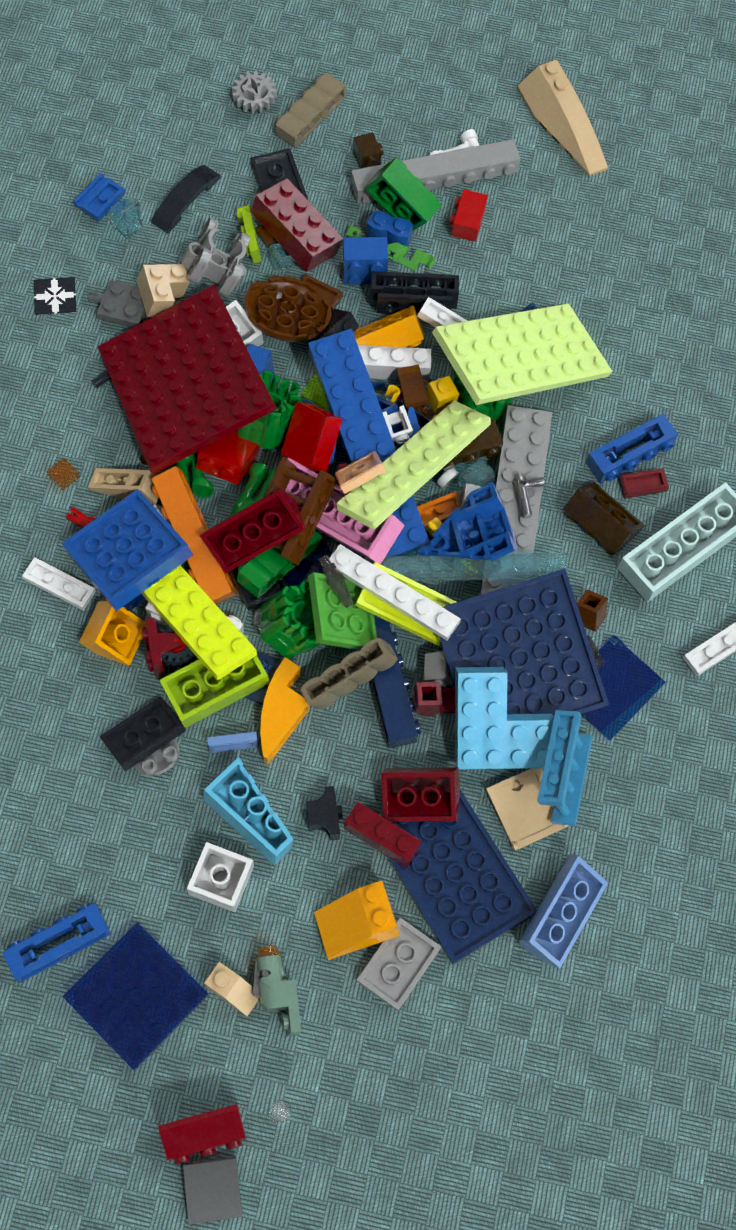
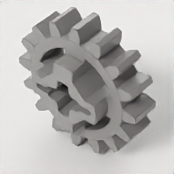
M249 71L246 72V77L239 75V80H234V86H232L233 101L237 102L238 108L243 106L244 112L251 109V113L254 114L255 110L262 113V108L265 107L269 110L270 104H275L277 90L276 83H272V77L266 78L264 72L258 75L257 71L254 72V75H251Z

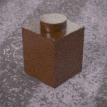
M588 589L577 602V606L584 627L596 632L606 618L608 598Z

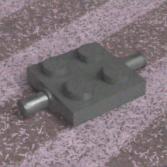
M110 280L106 291L102 295L89 292L88 301L100 303L96 313L97 319L133 328L141 324L147 316L138 286Z

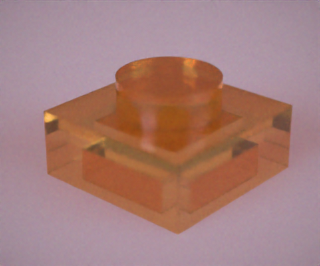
M65 458L47 471L48 477L61 490H65L80 477L79 472Z

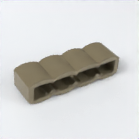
M325 73L322 77L319 76L314 86L306 89L301 99L293 102L288 112L277 118L275 122L276 135L294 147L300 145L307 135L315 130L319 123L331 113L333 108L337 107L344 100L347 94V85L329 73Z
M381 638L373 639L367 642L360 651L347 655L340 664L327 668L320 677L307 681L302 686L301 692L309 705L317 709H325L335 703L338 697L346 696L354 691L358 684H364L373 679L378 671H384L392 667L398 658L389 643Z

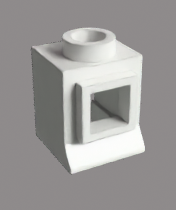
M404 405L400 406L399 411L387 415L386 411L383 412L393 442L396 441L397 444L407 442L410 439L409 436L413 435V429ZM401 422L404 430L394 433L391 426Z

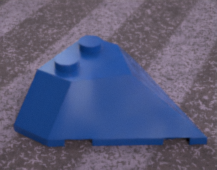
M491 482L471 491L466 497V503L460 509L456 508L433 533L432 536L434 538L426 547L422 546L417 553L419 555L493 561L514 552L518 546L508 514L494 483Z

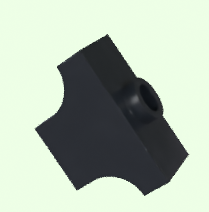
M334 786L324 787V793L319 799L306 801L309 831L321 830L329 836L330 841L340 840L339 820H343L342 806L336 804Z

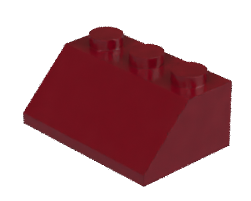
M459 767L387 768L381 773L383 817L388 821H457L460 799Z
M237 1104L158 1126L167 1160H174L175 1165L190 1161V1155L200 1153L201 1157L215 1154V1148L225 1145L227 1150L242 1146L241 1141L247 1139L240 1109Z

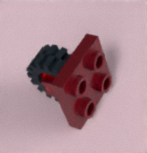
M155 617L145 619L146 627L142 628L147 649L145 650L149 670L150 672H155L156 679L166 677L164 663L168 667L172 665V668L177 669V665L183 668L185 663L189 665L192 663V659L197 658L168 624L165 625V629L161 627L158 632Z

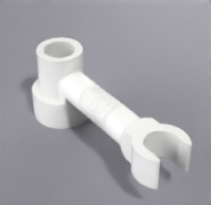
M467 130L460 136L461 145L444 151L436 150L431 152L430 155L480 146L477 141L478 136L475 130Z

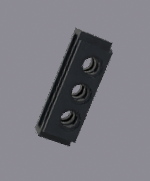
M372 271L370 305H377V313L394 314L410 307V305L417 306L415 310L418 315L428 297L449 310L457 309L459 275ZM389 284H396V285H398V286H388V285H389ZM411 285H418L419 287H409V286H411ZM389 304H393L396 306L395 308L389 307Z

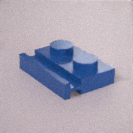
M100 173L74 200V206L81 208L84 213L99 222L126 194L125 188L111 179L105 178Z

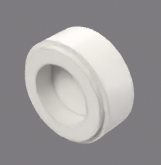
M454 468L447 470L438 479L437 484L444 489L458 475V472Z

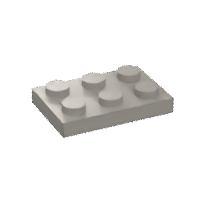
M399 918L397 921L401 936L384 941L356 980V982L397 1011L404 1004L441 949L440 945L402 918Z

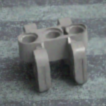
M210 217L198 235L196 242L189 244L181 258V262L189 269L188 281L198 284L202 277L218 283L217 290L219 294L228 298L246 274V268L240 262L246 254L250 236L243 232L238 233L226 253L216 249L213 240L219 232L217 229L219 223Z

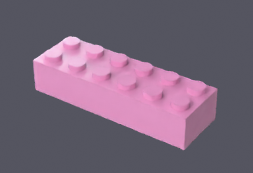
M288 458L290 462L297 466L295 471L314 478L318 476L314 471ZM290 480L285 492L306 499L312 487ZM336 484L316 529L381 565L405 525L391 514L373 530L338 511L336 503L346 494Z

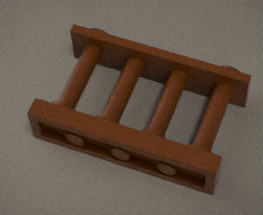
M282 457L264 497L278 489H282L285 492L290 480L312 487L306 499L287 493L295 499L297 506L302 508L300 514L306 528L290 537L286 542L283 541L274 546V548L282 550L281 557L299 566L338 481L322 470L319 471L316 478L295 471L297 466L287 458Z

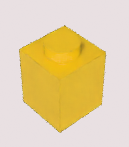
M446 376L430 382L426 395L433 412L437 414L454 400L457 401L459 393L451 377Z

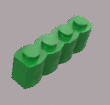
M314 531L301 561L313 553L320 545L322 536L318 532ZM272 547L249 562L240 565L237 570V581L255 597L259 598L297 565L281 557L282 550Z

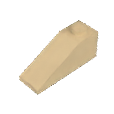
M95 468L88 486L92 491L121 499L126 498L138 489L151 504H156L158 501L152 491L154 484L151 478L155 477V475L150 470Z

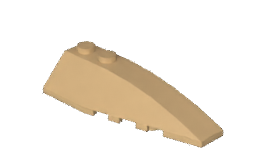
M554 60L539 65L517 86L533 118L538 124L542 123L546 128V132L560 142L559 146L572 155V159L588 176L607 170L608 166L593 127L559 62Z

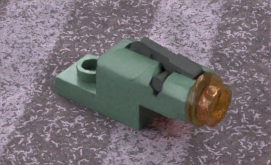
M277 946L260 947L257 949L258 954L255 955L252 995L260 999L264 1012L284 1011L285 1014L281 1015L282 1029L286 1030L287 1036H297L301 1033L296 979L283 981V978H286L281 962V953L278 952Z

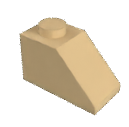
M221 962L217 964L204 982L208 990L246 1017H248L259 1001L258 998L252 995L253 987Z

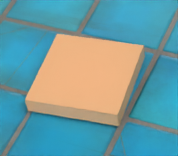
M373 451L335 472V476L343 493L346 494L384 473L386 469L376 451Z

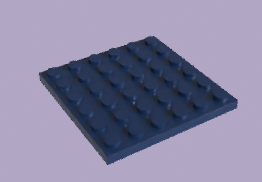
M566 569L443 607L461 619L459 625L447 641L438 636L454 689L455 667H504L507 671V714H552L554 717L556 710L576 711L583 714L609 705Z

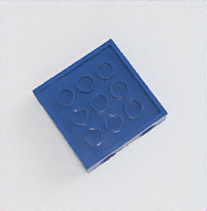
M138 489L62 543L73 562L94 584L115 611H118L193 556L188 544Z

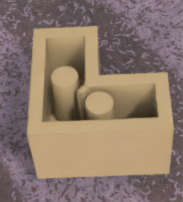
M183 264L142 266L136 281L147 317H154L172 307L175 302L174 298H183L190 283L187 280L188 274Z

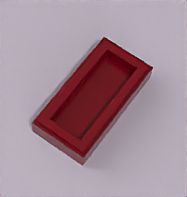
M664 468L625 474L619 477L624 499L667 492L669 490Z

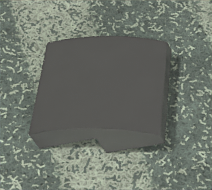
M236 1157L183 1164L189 1225L242 1217Z

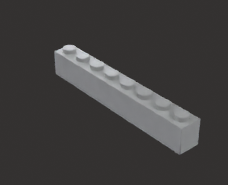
M514 139L403 160L402 162L415 177L421 180L426 189L431 191L435 188L451 187L456 184L471 183L476 180L491 179L496 176L512 175L518 172L521 159ZM386 164L352 170L351 185L357 204L374 201L373 197L364 189V186Z

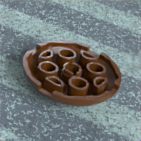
M272 276L268 277L267 281L261 283L257 281L248 288L244 299V309L250 322L265 335L280 341L303 342L313 339L325 330L331 319V306L327 298L323 299L318 293V289L313 285L293 277Z

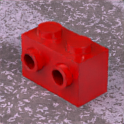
M463 189L462 196H457L454 208L457 210V213L452 214L449 224L450 227H453L452 236L477 241L486 210L487 194Z

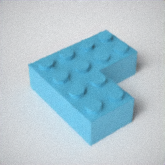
M455 667L456 766L459 769L544 768L554 721L553 715L507 714V671L504 667Z

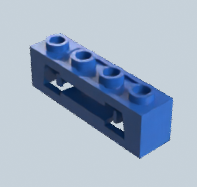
M663 413L589 452L585 463L600 484L605 481L610 482L616 479L621 472L625 470L629 472L636 468L638 463L644 460L648 462L662 450L666 452L673 448L678 433ZM647 437L646 443L622 455L621 459L616 461V459L618 458L617 455L642 443L643 438Z
M90 903L85 904L76 910V914L70 917L67 915L62 916L53 922V926L47 929L39 928L30 934V938L24 941L17 940L9 944L7 950L2 953L14 979L21 983L110 936L111 932L96 903L93 905ZM74 927H77L82 937L78 939V936L67 940L39 955L40 959L38 960L33 949L37 948L39 950L75 931Z

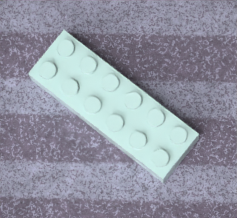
M725 482L621 559L617 569L647 603L736 537V493Z

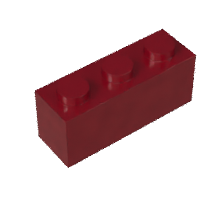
M359 802L356 803L344 822V830L405 868H408L422 842Z

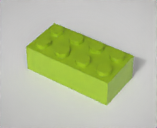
M257 655L218 681L200 660L159 680L185 728L270 684L268 675Z

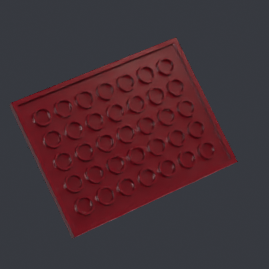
M214 284L98 346L153 475L277 409Z

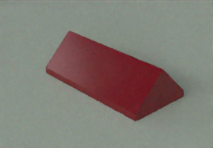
M278 489L200 533L199 536L226 574L305 530L306 527L295 499L282 489Z

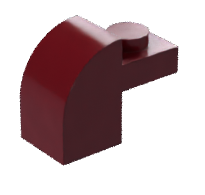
M416 682L413 687L416 714L435 717L436 714L455 713L454 688H441L440 682Z

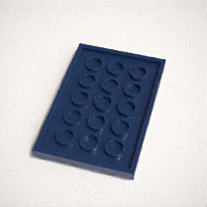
M461 790L457 821L393 823L422 841L418 852L408 868L403 867L389 857L387 859L452 965L535 915L536 907Z

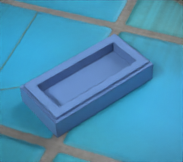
M256 732L207 737L209 752L211 753L258 747Z

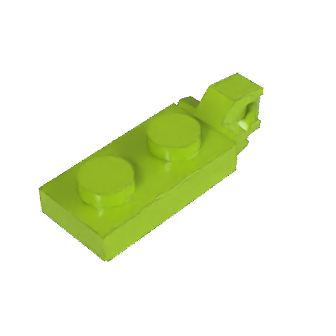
M250 206L237 207L238 221L244 224L240 226L241 231L250 236L246 254L247 256L251 255L254 263L261 262L262 258Z

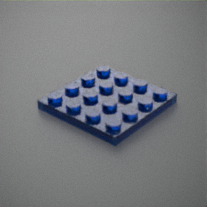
M137 922L62 997L136 1071L209 996V993Z

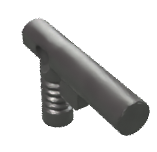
M517 473L514 477L523 517L530 518L532 517V511L528 497L535 495L534 487L545 486L544 478L524 480L523 473Z

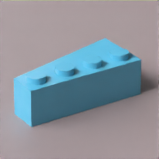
M238 757L204 789L203 801L275 866L291 850L293 838L278 815L274 813L268 804L269 801L260 792L254 779L248 774Z

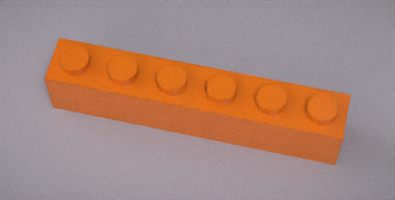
M175 466L151 478L154 484L152 491L157 499L160 498L163 504L161 511L164 517L170 520L172 528L188 544L193 554L192 557L186 560L190 565V569H188L190 577L195 582L197 581L199 587L216 605L237 595L229 574H225L199 536L208 527L183 471Z

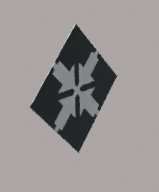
M75 277L34 280L35 315L77 312Z

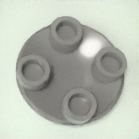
M173 739L134 765V767L140 773L150 776L168 771L174 766L179 757L180 749L177 741Z

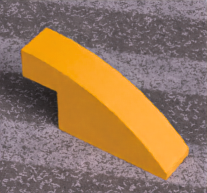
M286 657L277 668L269 684L261 713L260 736L263 762L267 766L310 710V705L306 702L305 698L291 689L301 676V667Z

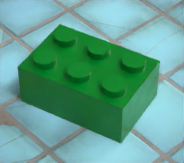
M397 157L379 169L364 186V189L392 218H403L413 224L412 231L427 223L442 205L437 200V197L429 192L421 180L415 177Z

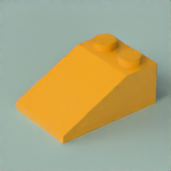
M414 305L358 328L353 332L357 344L367 346L401 348L409 346L412 348L421 344V340L424 339V330L419 317H417Z
M382 880L360 887L314 912L328 960L401 936Z

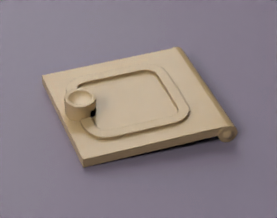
M531 768L486 788L514 851L569 826L552 824L551 819L554 806L540 805L537 801L543 774L541 768Z

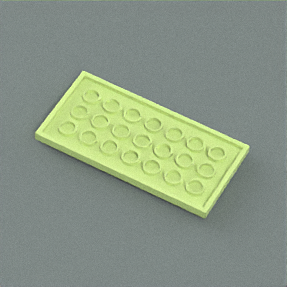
M569 304L437 326L432 332L476 405L605 378L613 372Z

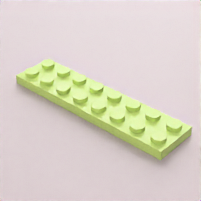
M454 400L382 463L386 469L384 473L351 490L336 503L337 510L373 530L376 529L491 425V418Z

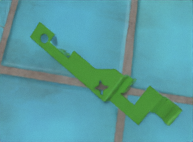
M350 225L346 235L352 238L361 237L359 236L361 230ZM354 231H357V236H353ZM398 242L388 244V255L391 251L395 253L393 258L392 256H388V258L401 263L413 271H416L419 263L432 268L436 260L435 257L416 249L410 261L403 257L407 256V251L410 250V247Z

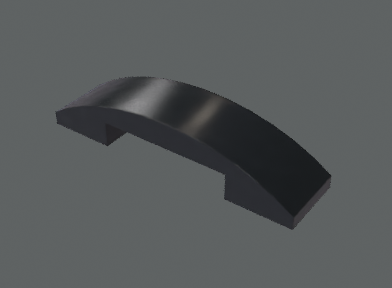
M206 165L199 166L191 171L167 195L154 214L151 223L168 234L181 221V214L204 190L209 191L221 178V175Z

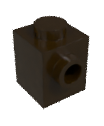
M374 133L353 137V152L360 169L381 165V156L384 155L382 144L377 142Z

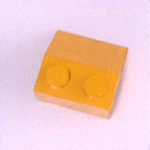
M98 601L79 643L97 655L130 666L143 638L142 628L146 627V622L124 607L115 611L108 601Z

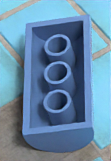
M569 855L519 943L538 959L554 967L561 968L608 882L578 855Z

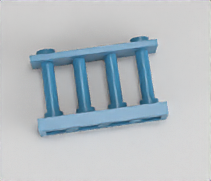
M556 710L537 799L540 805L554 806L551 819L552 824L576 826L593 736L578 734L582 716L580 712Z

